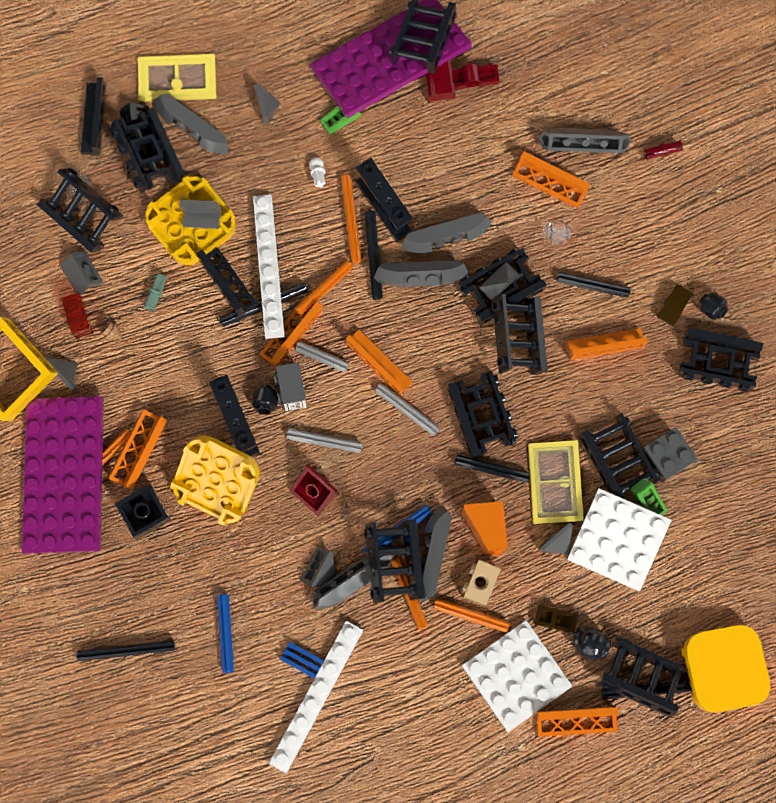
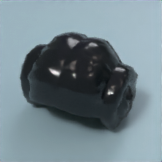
M579 626L572 638V646L575 647L576 652L591 661L604 659L612 643L606 638L604 632L592 626L586 628Z

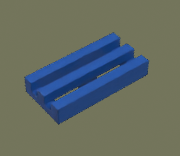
M291 642L288 643L280 658L283 662L314 679L324 660ZM293 648L299 651L300 653L310 657L311 659L319 662L318 665L316 666L310 663L309 661L301 658L300 656L290 652V649ZM289 655L315 669L312 673L286 659V656Z

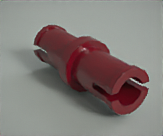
M681 140L667 144L663 142L659 146L644 149V153H646L644 155L645 159L649 160L660 156L664 158L668 154L682 152L683 147H680L682 142Z

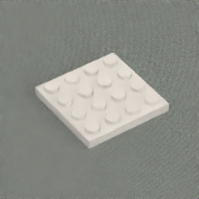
M598 488L567 560L640 591L671 523V519Z
M527 620L462 665L507 732L514 729L572 687Z

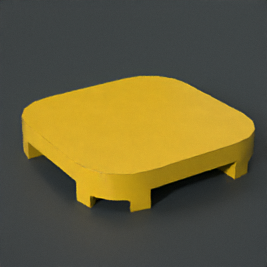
M186 176L182 178L180 184L153 203L151 201L147 206L145 221L150 231L170 256L182 265H193L200 262L196 253L203 249L205 254L221 246L231 238L236 229V220L232 210L227 207L203 177ZM180 200L216 201L222 207L219 229L184 228L182 226L184 211L179 207Z
M200 435L193 438L183 450L184 454L175 478L171 482L170 489H173L179 504L183 506L185 503H188L218 518V524L225 526L226 523L238 522L247 510L259 480L260 471L258 464L249 455L213 437Z
M737 625L695 633L686 640L681 652L682 656H685L693 696H691V699L700 709L706 711V713L723 712L757 705L768 697L770 679L759 636L752 628L745 625Z

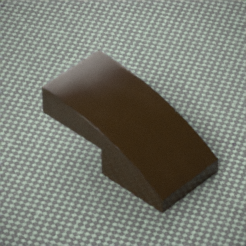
M676 284L657 317L674 327L693 293Z
M538 605L534 625L574 634L578 614Z

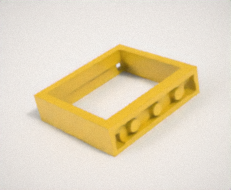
M0 317V332L3 331L41 373L8 409L0 403V420L13 421L50 383L58 372L9 318Z

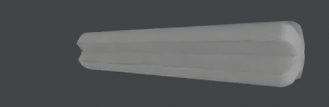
M299 341L295 347L297 352L342 372H346L349 367L348 362Z

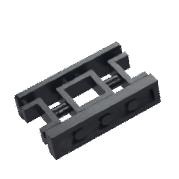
M154 107L147 109L145 113L141 112L139 114V123L127 126L123 118L119 119V121L117 119L112 121L110 134L116 139L117 149L120 155H123L125 167L128 172H131L133 184L140 193L145 192L147 189L151 190L154 186L152 179L165 176L168 184L172 183V181L174 183L181 181L185 173ZM148 126L151 134L143 136L140 130ZM133 132L136 139L130 140L128 143L125 134ZM149 142L155 156L142 160L136 146ZM163 159L167 168L158 170L155 163ZM149 166L151 173L145 174L143 177L140 168Z
M516 248L508 253L509 256L503 259L499 257L494 260L491 266L479 268L473 276L467 275L460 279L458 289L462 292L463 297L472 292L480 305L473 311L480 326L494 319L492 308L486 310L487 305L483 299L488 296L483 291L479 293L474 283L483 279L484 283L505 262L510 264L517 260L515 266L519 274L510 284L512 289L503 293L506 294V303L521 304L545 290L547 284L544 279L541 280L539 274L530 278L522 265L529 259L528 255L525 254L524 248L520 250ZM523 278L529 287L518 292L520 288L515 281Z
M688 328L684 332L683 346L692 347L690 362L682 361L680 363L678 376H682L685 380L698 379L704 384L717 383L723 388L737 387L739 391L750 392V390L756 387L757 376L748 375L750 359L756 361L760 359V352L763 349L762 342ZM699 343L709 345L706 354L697 352ZM736 350L747 352L744 356V362L735 360ZM713 352L729 355L727 370L710 367ZM696 360L705 362L703 372L692 370L695 367ZM733 368L742 369L741 379L731 378Z
M492 370L488 371V373L480 374L482 384L465 389L463 380L457 383H449L447 386L471 458H477L480 455L486 454L485 444L501 439L504 448L515 445L516 439H518L516 429H512L510 421H512L511 414L504 407V403H506L504 394L500 393L497 387L499 386L498 377L493 375ZM487 380L496 403H494L493 397L485 399L481 397L480 390L488 388ZM458 389H460L462 396L470 393L473 394L475 402L466 405L467 413ZM489 403L494 420L478 425L473 408ZM499 416H501L508 440L505 432L494 435L492 426L500 424ZM471 424L474 432L485 429L487 438L479 440L480 449H478L470 426Z

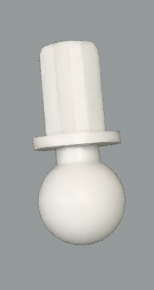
M314 157L309 162L310 173L314 179L315 186L322 188L325 185L324 163L322 159Z

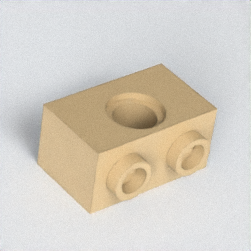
M478 560L477 564L473 563L469 574L472 575L469 582H465L461 591L465 593L463 598L485 607L501 569L481 560ZM481 577L485 580L483 588L475 585L476 578Z

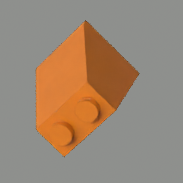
M503 501L463 505L461 514L484 554H490V557L502 556L508 549Z

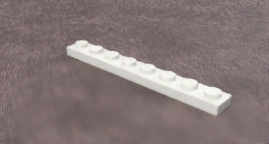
M272 195L253 196L265 338L285 337Z
M348 621L343 625L270 760V765L284 773L288 772L363 632L359 627Z

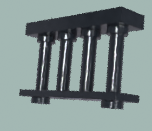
M418 0L409 1L407 14L396 42L390 48L389 55L392 57L393 65H397L399 57L425 62L428 73L435 74L457 16L456 3L449 2L446 9L439 10L420 6ZM416 13L441 17L442 21L441 24L438 23L436 25L416 21L414 18ZM411 27L436 32V37L431 40L408 34ZM405 42L430 47L431 50L430 53L421 54L402 49Z
M370 158L355 167L361 176L355 183L395 242H398L406 237L408 233L412 232L407 223L412 221L413 218L373 159Z
M71 168L59 169L57 173L64 179L52 198L40 199L37 206L91 253L101 251L104 244L100 241L99 237L110 220L122 219L123 215L116 206L108 203L78 177L75 170ZM69 184L77 189V192L64 210L59 206L58 201ZM84 195L91 203L78 222L72 217V213ZM99 208L105 215L92 234L86 229V224L95 210Z
M506 294L492 299L499 373L502 374L512 370V366L530 367L531 375H539L548 371L541 297L530 298L524 301V304L506 303ZM507 311L525 312L526 322L508 321ZM509 329L526 330L528 341L510 340ZM511 348H528L529 359L511 358Z
M226 374L209 381L237 450L250 457L259 454L260 451L228 375Z
M623 413L616 417L617 423L595 434L587 430L581 433L579 438L608 492L625 499V492L643 478L652 482L653 485L659 482V474L656 468L650 465L631 430L629 418L627 416L624 417ZM622 429L627 438L626 440L604 451L599 450L596 445L599 440ZM630 446L632 447L636 457L614 468L608 467L606 463L608 457ZM639 463L641 464L645 474L623 485L617 484L615 480L617 474Z
M416 519L401 522V527L376 529V522L366 524L364 538L367 540L372 586L370 596L373 599V604L384 602V596L408 594L410 601L424 599ZM395 535L403 537V547L380 549L378 547L377 537ZM380 556H405V567L381 568ZM406 575L408 585L405 587L383 588L382 576Z
M617 637L611 645L617 648L618 651L610 673L605 672L599 678L597 685L665 716L673 717L679 708V705L674 704L673 698L680 677L684 679L689 675L686 666L680 662H672L632 644L627 638ZM625 652L636 657L628 681H623L617 676ZM646 661L655 666L647 689L643 690L637 687L636 681L642 664ZM662 669L673 674L665 698L655 695L654 692Z

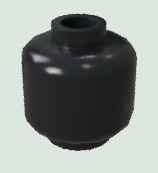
M712 292L709 295L705 294L700 300L701 312L712 320L722 319L729 310L727 306L728 301L717 292Z
M262 385L254 390L252 407L257 413L268 415L276 410L277 391L269 385Z

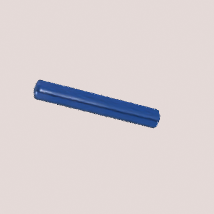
M424 505L401 522L416 519L417 524L431 514V510L427 505ZM401 522L398 523V524H397L396 526H394L393 528L401 527ZM400 535L378 537V547L386 546ZM365 546V547H364V550H365V552H366L367 555H368V549H367V546Z
M220 594L217 596L222 672L232 673L234 672L229 595Z

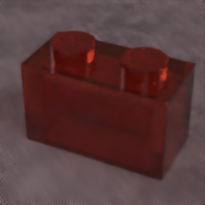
M76 293L61 298L71 334L75 339L94 334L81 294Z

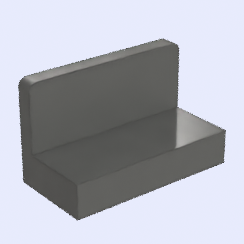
M180 200L179 207L184 211L182 223L184 228L219 229L222 207L216 201Z
M86 251L71 253L60 265L77 296H82L88 288L97 287L103 283Z

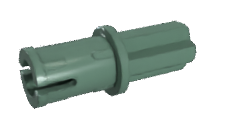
M156 275L151 289H148L149 294L143 306L145 309L155 311L160 296H163L162 290L167 280L165 275Z

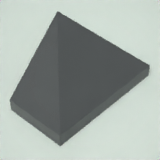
M256 83L254 84L263 122L266 125L281 103Z
M505 262L479 289L492 300L498 297L519 274Z
M46 358L58 372L57 376L73 392L76 386L77 363Z
M571 523L567 524L538 550L541 553L568 555L573 525Z
M318 546L300 581L316 587L334 578L336 574L333 552Z

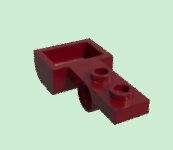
M448 60L437 67L435 74H425L428 102L455 99V90L500 84L497 64L485 66L467 64L462 69L452 70L451 60Z

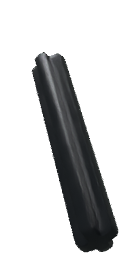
M559 272L557 275L558 283L621 297H629L631 288L628 286Z
M456 455L454 461L456 466L527 483L530 477V473L462 455Z

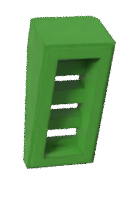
M337 106L320 119V122L328 133L332 134L356 120L362 114L358 112L347 119L346 116L342 117L341 114L343 112ZM337 116L340 120L336 121L334 118ZM331 120L334 125L330 126L328 121Z
M643 478L630 488L640 506L652 510L659 505L653 512L660 515L668 511L654 485L646 478Z

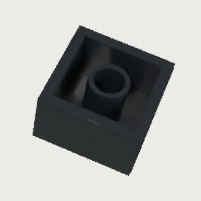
M150 484L115 503L128 529L136 540L171 521L156 491Z

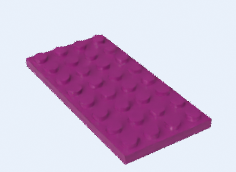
M422 0L418 2L420 6L439 10L444 9L438 0ZM407 9L309 64L312 72L347 119L428 73L425 62L399 57L397 65H393L392 57L389 55L390 48L394 46ZM416 13L414 20L438 25V23L441 24L442 18ZM455 21L438 66L472 47V42ZM411 27L408 35L432 40V38L436 37V32ZM405 42L402 50L427 54L430 53L431 49L427 46Z
M102 396L33 399L26 406L23 554L101 552L104 398Z

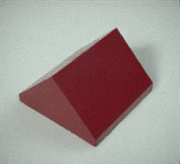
M309 464L289 490L317 516L338 495V490Z

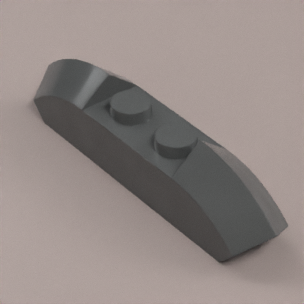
M168 94L159 95L154 99L157 111L163 120L169 125L174 123L181 131L186 130L193 140L200 141L199 147L213 153H228L226 136Z
M555 128L544 131L538 137L542 148L548 151L626 152L631 143L628 134L603 129Z
M477 213L410 232L406 236L401 249L413 253L433 252V246L439 248L447 242L453 241V243L462 241L463 238L471 241L482 235L490 227L492 221L486 215Z
M458 260L386 263L378 267L374 279L381 284L392 287L439 286L455 283L467 276L469 272L464 263Z
M444 506L440 507L431 516L425 528V533L430 534L431 538L427 537L425 549H428L427 557L423 556L421 568H424L422 577L425 598L420 599L421 603L433 597L437 589L452 519Z
M368 555L316 589L313 594V609H326L344 602L346 597L352 596L364 585L371 583ZM396 555L380 556L381 568H389Z

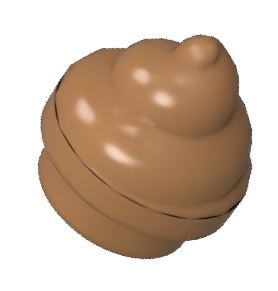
M108 322L101 331V334L104 335V339L107 341L121 339L120 329L116 323Z

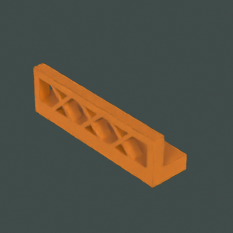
M523 151L519 163L512 174L513 177L577 209L590 186L589 183ZM521 166L528 168L530 175L523 176L519 174ZM542 175L546 178L547 183L539 184L536 182L535 177ZM558 183L562 185L563 191L557 193L553 191L551 185ZM576 192L581 196L575 202L569 198L568 193Z
M317 301L309 312L304 315H297L294 309L283 323L284 334L289 333L287 340L283 344H279L278 338H271L259 356L275 368L280 366L323 312V305ZM301 318L298 326L295 329H291L290 322L293 319ZM278 348L272 359L265 355L269 349Z
M641 328L568 340L566 342L570 360L641 349L648 343L647 337L643 338Z
M360 330L353 336L349 335L345 338L346 345L398 396L413 384Z
M144 409L142 410L108 477L109 480L133 490L167 419L156 416ZM145 415L154 419L152 426L144 429L142 424ZM142 433L144 438L142 445L135 446L133 440L135 435ZM133 450L135 459L127 464L124 456L126 452ZM125 467L127 475L124 481L115 478L117 470Z
M618 707L536 712L538 737L618 732L616 715H619ZM603 716H611L612 728H604L599 723ZM589 717L594 722L590 729H584L579 725L583 718ZM564 719H570L574 723V726L569 731H565L559 726ZM541 720H550L555 726L550 732H542ZM596 725L600 727L599 729H594ZM576 726H578L581 730L574 729L576 728Z

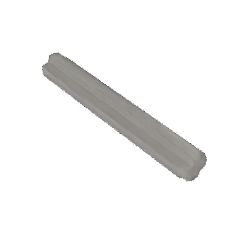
M382 383L377 386L375 392L432 436L437 434L440 429L438 425Z
M288 429L287 439L356 453H360L362 449V443L295 429Z

